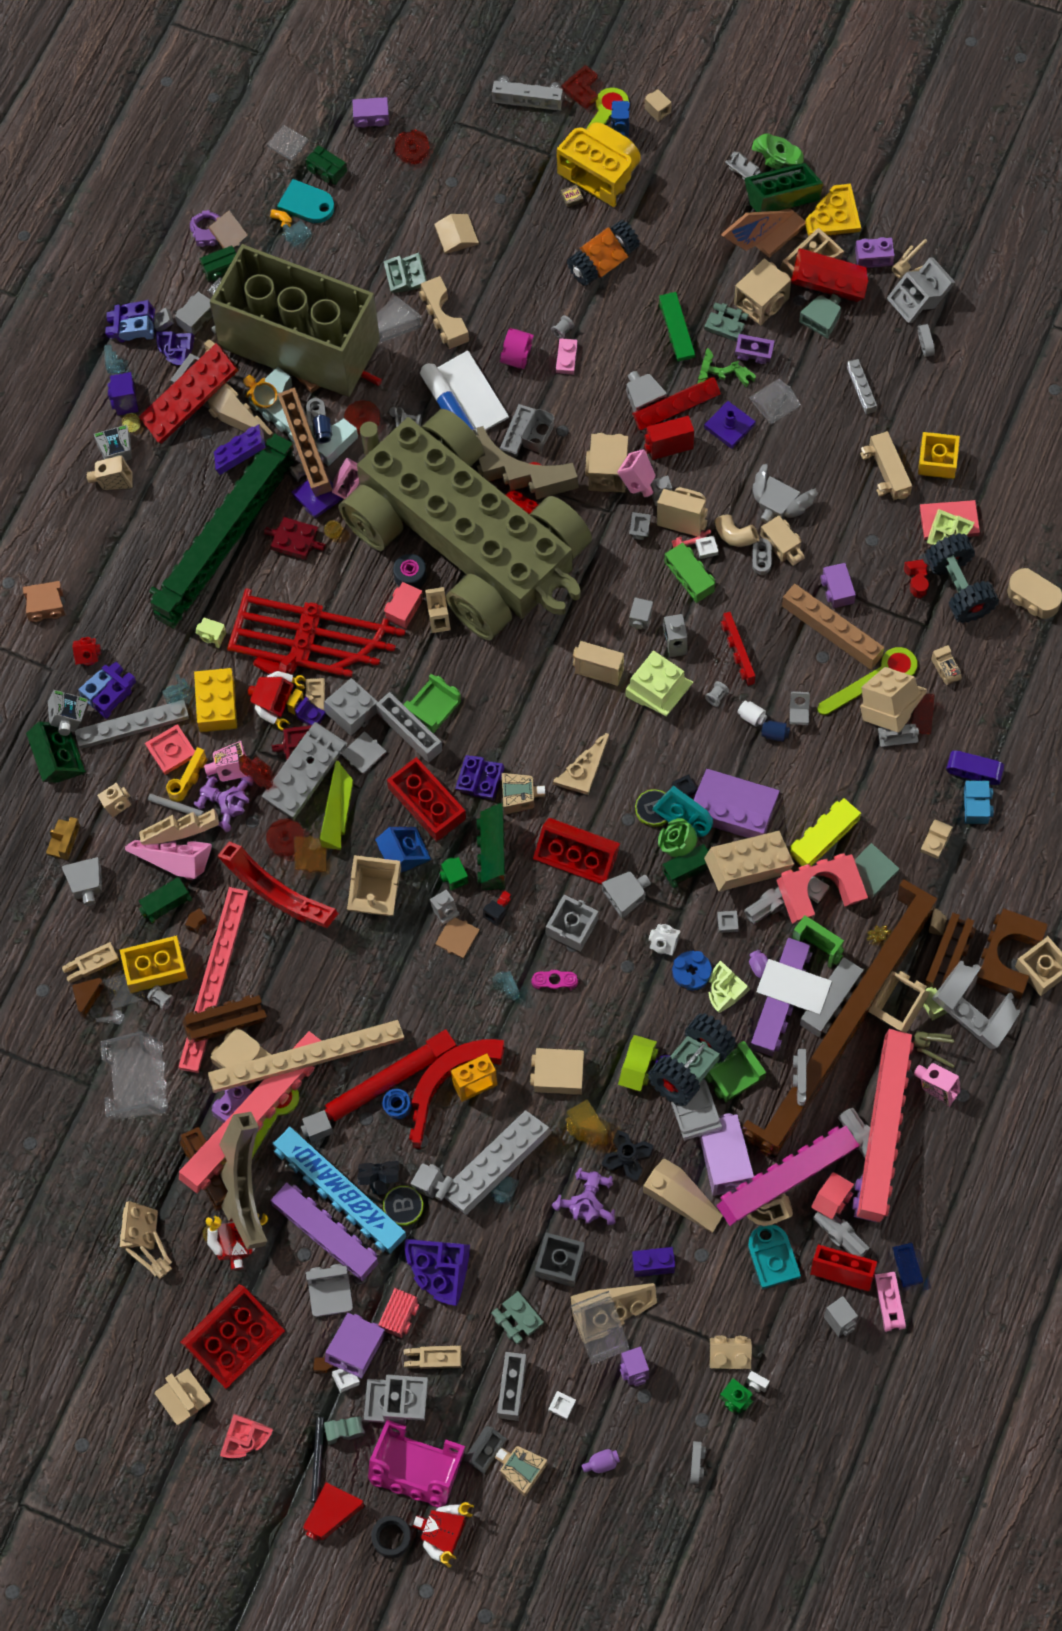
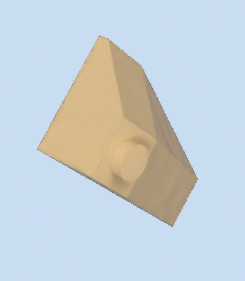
M227 383L209 398V412L214 418L218 417L222 422L244 432L248 428L260 424L263 428L265 441L273 436V432L258 416L253 417V413L247 403L243 405L237 398L238 393Z
M663 1159L654 1168L643 1186V1193L711 1233L714 1232L723 1217L680 1167L666 1159Z
M654 1283L592 1290L571 1296L572 1314L584 1343L609 1334L608 1331L618 1325L620 1327L625 1324L624 1321L633 1315H639L657 1303Z

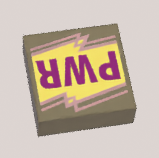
M577 185L561 190V195L567 207L584 202V198Z

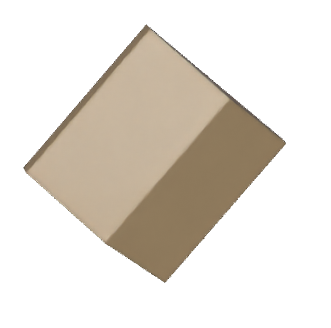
M450 214L435 223V228L445 254L479 245L468 214Z

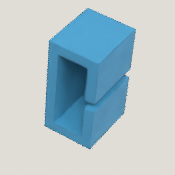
M989 781L965 782V824H988L990 817H993L994 810L993 806H990L989 799L993 798V789L989 788Z

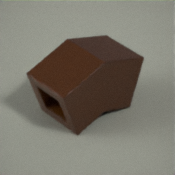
M200 908L190 913L185 923L186 929L196 933L200 926L207 922Z
M314 1357V1373H329L336 1368L325 1362V1357Z

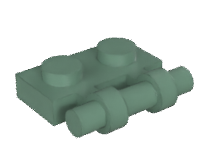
M715 302L713 309L719 311V313H710L704 330L737 341L738 335L744 329V323L739 321L740 319L747 321L749 314L744 313L743 310L738 308L737 310L730 308L727 304ZM725 314H728V315L734 316V318H733V319H730V318L724 317V315H725Z
M516 1292L502 1303V1306L506 1309L504 1313H501L498 1308L491 1312L495 1317V1322L504 1328L510 1340L513 1339L516 1344L523 1340L519 1333L524 1331L527 1336H530L544 1324L519 1292ZM510 1317H512L518 1324L514 1328L508 1322V1319Z

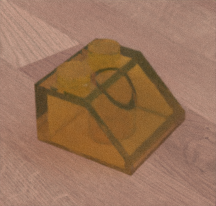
M588 1100L566 1111L567 1118L565 1121L567 1125L565 1126L571 1136L574 1134L577 1140L601 1146L608 1145V1132Z

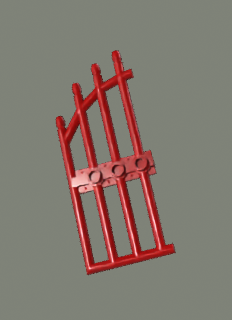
M246 588L227 650L281 662L286 657L281 654L236 645L239 636L292 647L291 653L297 656L295 662L297 666L352 677L353 671L343 669L344 667L356 662L379 665L380 659L371 658L366 655L374 648L395 651V645L381 642V638L384 633L405 636L406 630L388 626L390 622L388 619H383L382 623L378 624L323 612V606L312 602H305L304 607L251 596L252 590ZM248 603L298 613L301 614L299 623L249 613L246 610ZM321 618L375 630L377 633L373 639H367L317 627ZM246 619L296 630L297 632L295 639L292 640L242 629V623ZM315 635L364 645L365 647L356 654L315 645L313 641ZM312 651L344 658V660L332 665L308 661V658Z

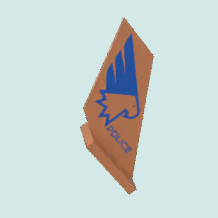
M791 208L780 211L745 213L721 235L745 251L756 246L770 258L805 228L806 225L805 220Z

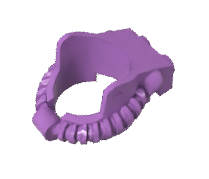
M210 210L202 211L199 215L197 214L192 217L190 221L192 236L196 238V244L200 247L218 245V241L209 229L203 230L197 227V223L203 218L210 217L216 221V218L220 217L218 214L210 212Z

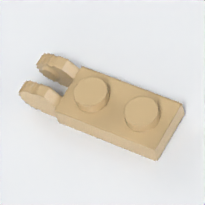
M111 942L75 958L74 961L64 965L62 969L65 973L79 966V971L67 977L68 982L73 983L82 977H86L118 962L119 959Z
M428 1346L404 1349V1355L406 1356L420 1355V1361L404 1362L405 1368H462L461 1346Z

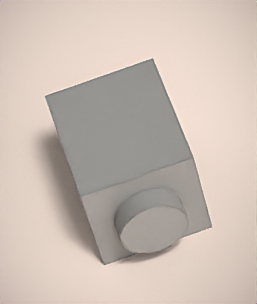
M639 598L634 599L629 616L630 626L636 629L648 628L653 611V601Z
M325 1110L302 1119L304 1123L301 1126L305 1138L309 1136L311 1142L333 1134Z

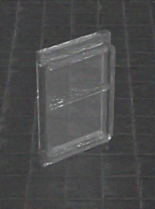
M609 1291L571 1305L591 1365L630 1350Z

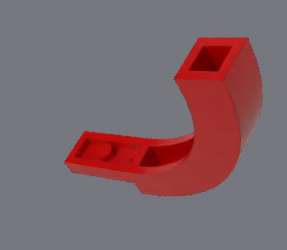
M229 841L218 855L228 869L255 893L276 908L302 922L308 920L328 928L339 914L335 908L304 897L276 880L258 865L240 845Z
M484 1039L462 1044L444 1053L426 1070L416 1087L412 1099L413 1109H418L414 1111L413 1122H416L415 1129H411L409 1137L413 1148L421 1149L430 1103L441 1084L452 1075L451 1070L485 1054H488L492 1064L501 1065L505 1048L504 1040Z

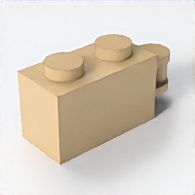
M777 516L761 526L760 536L771 543V549L782 562L787 559L794 566L805 559L804 554L800 550L801 539L797 533L792 532L786 520H782L780 516Z

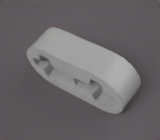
M928 324L918 326V336L924 357L933 356L935 349Z

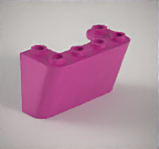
M386 1420L369 1461L368 1479L375 1487L389 1489L396 1494L410 1496L417 1501L421 1500L430 1503L434 1507L445 1506L462 1461L465 1446L445 1440L442 1450L406 1438V1426ZM391 1428H395L399 1430V1432H395ZM450 1448H454V1449H456L458 1452H454V1451H452Z

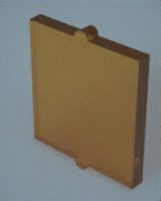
M295 836V870H304L309 873L312 871L326 872V848H322L320 838Z

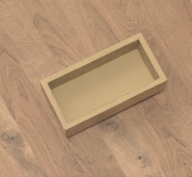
M780 831L711 847L704 858L719 892L782 876L781 873L790 870L794 865Z

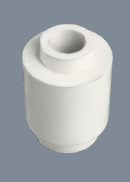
M744 701L738 709L740 717L755 727L763 725L767 719L766 710L751 701Z

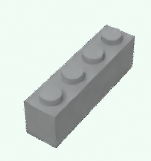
M390 692L376 703L377 714L428 763L442 752L441 741Z
M843 958L828 979L832 982L820 1014L807 1010L801 1018L800 1025L819 1038L823 1032L827 1034L832 1026L830 1022L834 1017H838L843 1009L841 1008L843 1003L848 1002L853 994L852 990L862 980L864 970L848 959Z

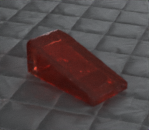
M926 693L914 709L913 724H916L919 733L931 734L934 694Z

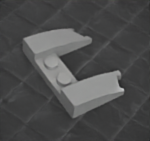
M959 961L932 1000L989 1049H995L1007 1035L1020 1010H1016L1011 1000L1014 998L1013 994L1008 993L988 1020L962 997L981 967L975 964L972 968L965 966L964 961Z

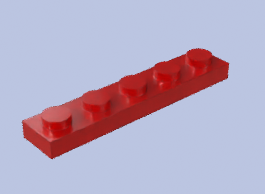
M711 377L632 414L638 429L642 430L716 397L721 392L715 377Z

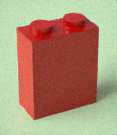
M689 416L648 426L647 434L644 435L646 442L644 448L646 454H650L651 460L694 449V428Z

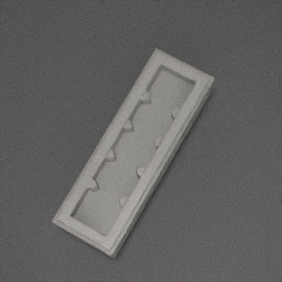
M518 404L500 447V450L505 454L514 457L518 456L522 446L521 436L536 409Z

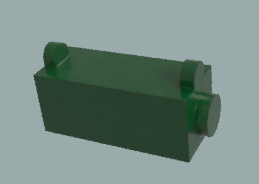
M703 844L684 856H678L663 863L662 871L671 887L676 888L678 887L677 884L709 869L704 858L710 849H706Z
M178 877L140 899L141 907L138 910L143 918L147 917L153 924L156 922V919L186 901H192V898Z

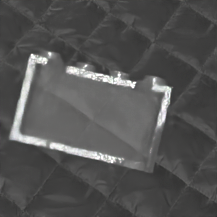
M144 1031L100 1041L102 1060L112 1066L114 1100L105 1097L106 1117L114 1120L165 1113L168 1108V1102L165 1095L167 1085L164 1080L165 1064L162 1057L164 1050L162 1042Z

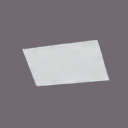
M768 959L756 992L820 1014L832 981Z

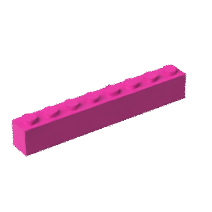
M838 1126L828 1132L829 1136L826 1138L822 1135L814 1140L813 1146L805 1145L797 1151L798 1155L793 1156V1154H790L782 1160L783 1164L778 1165L775 1163L767 1169L768 1173L763 1175L761 1172L752 1178L753 1182L750 1184L744 1182L736 1187L737 1191L732 1194L729 1191L721 1196L722 1201L716 1206L729 1226L854 1151L859 1144L847 1126L841 1129Z

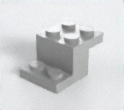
M929 258L919 271L906 272L887 299L908 323H913L922 310L935 309L955 284V281L934 258Z
M386 1375V1380L367 1379L364 1422L386 1423V1420H390L398 1424H406V1419L425 1421L428 1378Z

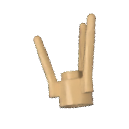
M924 239L913 251L914 247L910 246L899 261L893 265L892 271L898 278H902L906 272H911L909 271L911 266L908 261L923 247L927 239ZM922 266L912 271H919L922 268Z
M154 1231L153 1235L164 1260L161 1257L155 1260L143 1246L140 1249L152 1262L151 1265L130 1248H126V1251L160 1279L172 1270L170 1266L172 1261L167 1256L157 1232Z

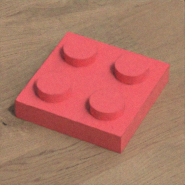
M178 724L145 743L164 775L190 761L195 752Z

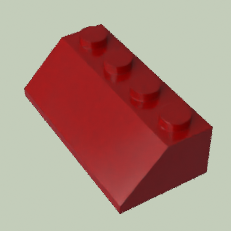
M799 248L791 283L859 302L864 299L868 284L867 269L860 265Z
M548 818L542 826L533 859L602 884V882L608 880L621 843Z

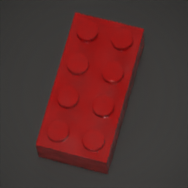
M417 757L387 779L388 789L436 842L466 820L464 808Z

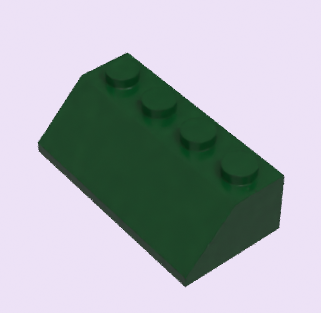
M806 163L746 177L744 180L750 205L756 212L780 211L819 201L823 182Z
M502 803L481 811L480 818L477 819V830H481V836H477V848H481V854H477V865L481 866V872H478L477 875L478 884H482V890H505L504 813Z

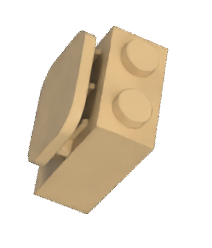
M681 487L676 488L675 491L663 489L657 502V526L699 537L701 531H705L707 526L705 518L708 508H705V496L700 492Z
M235 1028L233 1032L230 1031L225 1036L224 1042L220 1046H216L213 1049L211 1060L214 1065L222 1069L271 1054L259 1046V1043L244 1031ZM256 1082L245 1084L244 1086L251 1089Z

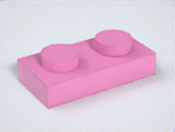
M559 339L556 373L574 375L577 340Z

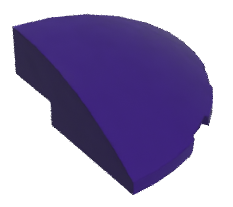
M405 1239L407 1264L411 1266L417 1284L422 1290H426L434 1296V1299L445 1304L457 1306L466 1277L470 1245Z

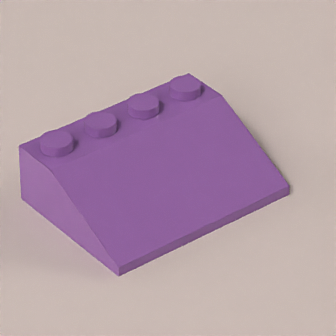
M706 769L694 801L710 813L713 819L712 827L751 838L766 834L780 790Z

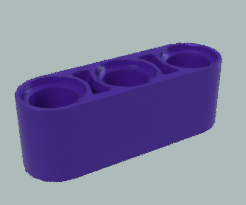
M951 751L946 771L971 780L989 781L991 785H999L1005 766L996 760L961 751Z

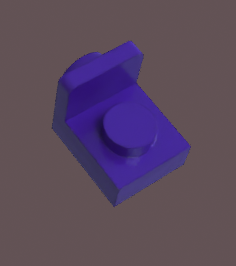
M307 697L303 701H299L295 707L297 719L309 726L315 722L320 724L326 716V712L311 704Z

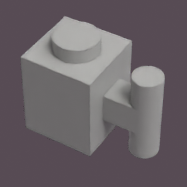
M422 1163L410 1184L418 1193L432 1199L435 1196L436 1199L442 1201L453 1179L449 1176H446L444 1179L437 1166L433 1164L428 1166Z

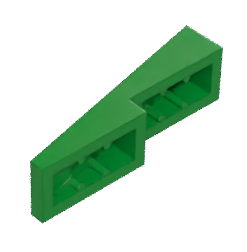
M672 292L659 295V306L668 328L669 338L677 361L695 358V352L677 293Z

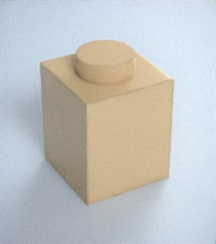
M659 89L646 96L645 110L658 122L671 113L672 102Z

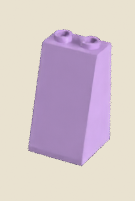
M731 1113L724 1114L719 1118L722 1129L700 1136L713 1196L726 1194L729 1191L736 1192V1187L742 1183L747 1182V1184L753 1182V1171L738 1115H732Z

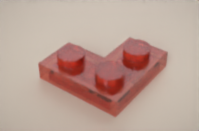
M584 65L561 85V89L587 109L598 99V94L589 88L598 79V74Z
M244 754L238 759L240 771L246 776H251L258 786H264L268 790L273 786L271 767L257 756L251 760Z

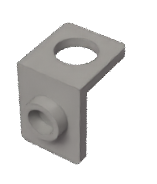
M791 692L790 724H809V692ZM797 697H803L806 701L803 704H797L794 700Z

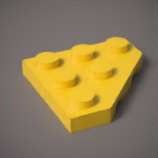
M851 184L833 185L826 197L809 214L805 221L808 237L818 228L826 235L861 231Z

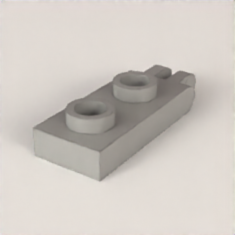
M798 1049L797 1056H793V1068H797V1075H793V1087H797L798 1105L803 1106L806 1102V1049Z

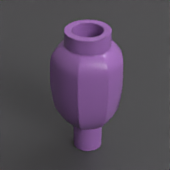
M760 950L749 954L751 957L749 964L758 978H762L768 958Z
M606 1449L594 1454L588 1463L582 1464L584 1473L591 1470L596 1473H602L614 1469L617 1463L620 1462L616 1450Z

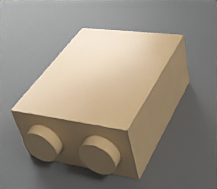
M536 1048V1055H532L531 1066L535 1067V1074L531 1073L530 1085L534 1086V1092L582 1095L584 1051Z

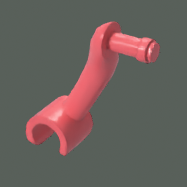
M711 530L702 531L699 537L683 541L682 537H677L676 540L671 541L673 548L681 543H684L685 546L695 544L697 539L705 538L708 534H711Z

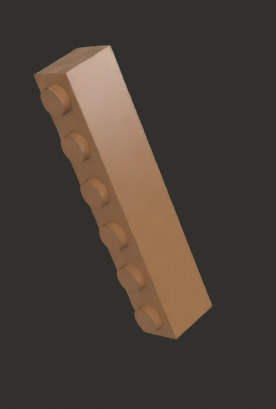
M295 387L278 393L315 497L332 491Z
M794 584L783 596V608L870 670L883 657L884 646L798 585Z

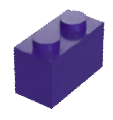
M673 1247L632 1251L634 1277L675 1273Z

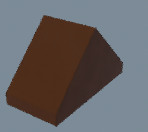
M100 978L72 985L78 1011L84 1019L105 987L103 980Z

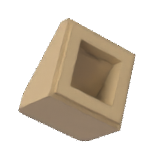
M936 908L932 913L929 933L943 935L947 918Z

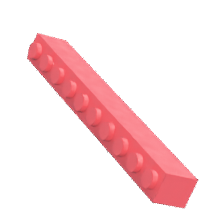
M892 1029L888 1030L883 1041L857 1217L881 1222L884 1216H888L890 1209L887 1201L891 1197L893 1189L890 1186V1181L894 1178L895 1174L893 1161H896L898 1149H895L901 1135L898 1127L903 1120L901 1107H904L906 1096L903 1093L909 1081L906 1073L910 1070L911 1060L908 1059L914 1047V1043L911 1042L912 1034Z
M309 1031L293 1049L320 1042L321 1040ZM315 1065L264 1079L179 1171V1180L195 1193H198L201 1189L205 1190L211 1183L210 1179L214 1175L218 1176L224 1168L223 1165L227 1162L219 1144L234 1114L252 1112L259 1126V1131L263 1126L264 1120L266 1118L270 1119L275 1114V1108L287 1101L289 1098L288 1094L292 1090L296 1091L302 1083L301 1080L305 1076L311 1075Z

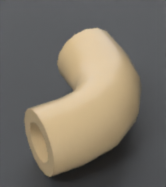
M722 515L714 520L720 537L729 545L744 547L759 542L758 532L753 525L739 529L735 527L731 515Z

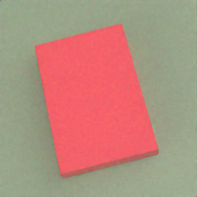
M975 500L920 504L924 540H928L938 509L975 522L967 536L980 535Z

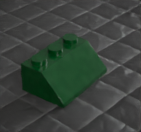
M39 721L26 733L42 782L58 783L85 773L71 731L69 735L63 736L59 734L58 727L51 726L49 722Z

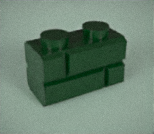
M320 145L306 158L307 169L312 174L317 173L326 183L331 182L336 185L347 173V163Z
M232 245L199 258L201 268L208 282L219 281L224 277L236 255Z

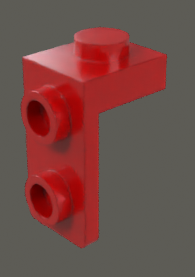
M290 652L281 662L257 657L253 665L268 674L276 671L293 674L297 667L295 664L297 656Z

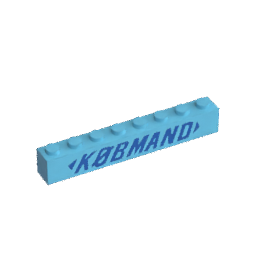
M291 1127L273 1143L274 1153L281 1160L285 1158L289 1162L288 1166L295 1173L299 1171L304 1175L303 1180L308 1185L316 1186L318 1188L317 1192L322 1198L326 1199L328 1197L333 1202L331 1205L338 1212L343 1211L347 1215L346 1219L353 1226L357 1224L361 1228L360 1232L367 1239L371 1237L376 1241L375 1246L381 1252L386 1251L391 1254L406 1238V1233L400 1226Z

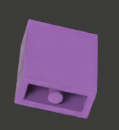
M347 1313L325 1353V1362L362 1379L384 1339L385 1329L379 1327L376 1323L365 1321L359 1315Z

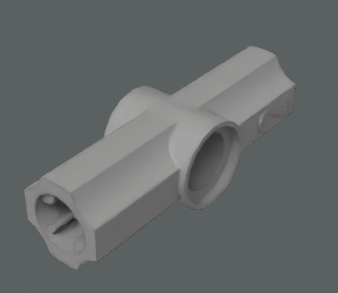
M779 887L769 889L758 901L744 910L750 922L755 924L770 913H777L785 906Z
M851 1108L839 1115L838 1119L843 1127L847 1126L859 1144L856 1150H860L864 1158H866L870 1127L864 1125L854 1108Z
M817 1212L813 1217L828 1233L829 1238L837 1246H842L848 1253L863 1257L869 1250V1247L855 1234L854 1229L845 1220H840L836 1215L833 1219H830L820 1212Z

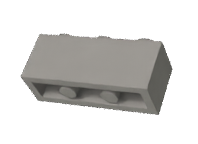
M505 1352L497 1411L499 1419L519 1421L527 1361L526 1354Z

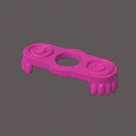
M559 970L536 972L531 979V984L538 990L541 987H549L551 989L569 987L572 990V988L575 989L578 985V978L575 973L560 972ZM558 975L561 980L558 984H552L549 981L550 976Z

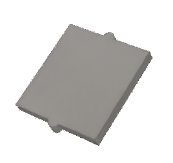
M364 731L341 755L350 762V766H354L364 774L387 751L378 744L377 740L372 739Z

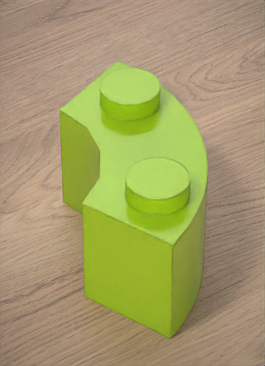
M636 1035L633 1036L622 1066L618 1085L638 1091L642 1090L643 1085H648L650 1064L652 1060H656L658 1049H655L657 1041Z

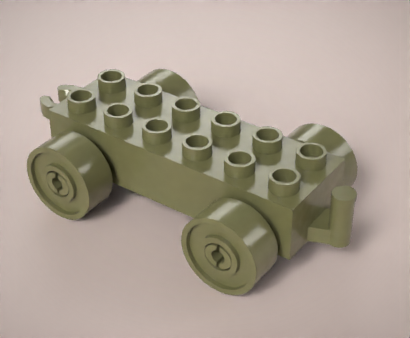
M440 409L422 427L407 417L381 442H379L378 426L375 423L365 422L362 424L360 434L366 456L357 464L360 485L339 504V511L343 519L363 542L378 551L384 550L403 532L402 522H404L467 575L447 593L446 598L452 611L468 629L485 640H492L512 620L511 611L520 619H523L538 603L553 614L563 615L566 612L565 603L557 601L552 597V592L559 587L567 589L573 600L580 599L579 584L568 574L572 571V561L592 542V536L586 523L568 504L554 496H548L528 514L472 469L471 466L483 455V447L473 430L460 417L449 410Z

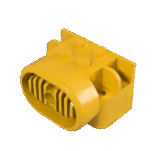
M595 122L587 129L575 128L557 148V173L612 207H615L616 196L624 193L626 184L631 179V172L640 163L641 155L630 139L603 123Z

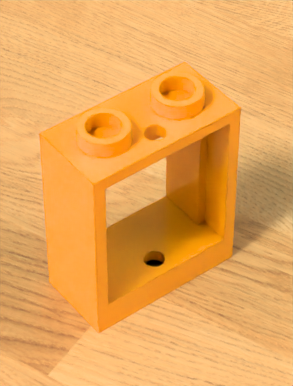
M488 1054L451 1070L453 1086L461 1102L497 1086L496 1070Z

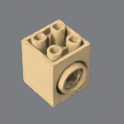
M764 258L735 285L734 305L743 310L744 313L749 314V317L761 326L789 299L791 279L788 274L777 269L774 263L768 262Z
M604 433L591 434L590 451H587L585 471L586 477H589V491L625 492L626 485L617 471L628 456V436L622 434L605 435Z

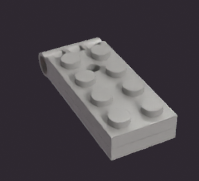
M315 722L263 793L262 798L295 820L335 761L344 751L347 743ZM309 759H314L312 764L307 763Z

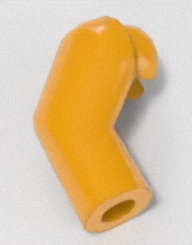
M271 210L270 218L281 220V226L284 228L291 227L292 218L286 212Z

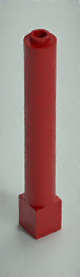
M446 1029L428 1039L422 1047L325 1104L328 1120L338 1121L429 1066L444 1053L457 1047Z

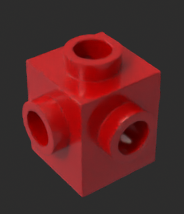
M83 637L78 641H73L72 648L75 665H93L95 662H98L99 655H101V646L97 644L96 638Z

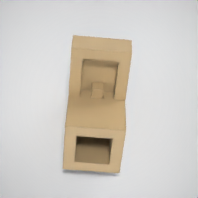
M444 587L425 590L432 633L449 631L450 623Z
M935 819L920 852L939 859L952 834L953 827Z

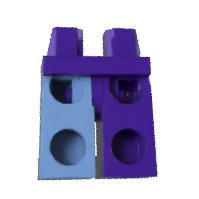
M149 300L124 304L122 306L115 305L114 311L107 312V321L109 324L113 323V326L106 327L105 333L108 338H117L119 342L141 337L146 339L154 338L155 308Z
M117 662L109 667L105 664L102 670L98 671L78 689L80 697L88 699V704L92 708L94 707L106 719L111 715V711L132 693L131 687L136 682L135 677L131 673H127L123 678L119 676L123 672V668Z

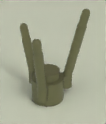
M916 1031L913 1043L915 1047H918L917 1052L924 1053L951 1068L955 1067L950 1062L925 1049V1047L929 1048L931 1041L954 1043L955 1041L951 1039L952 1035Z

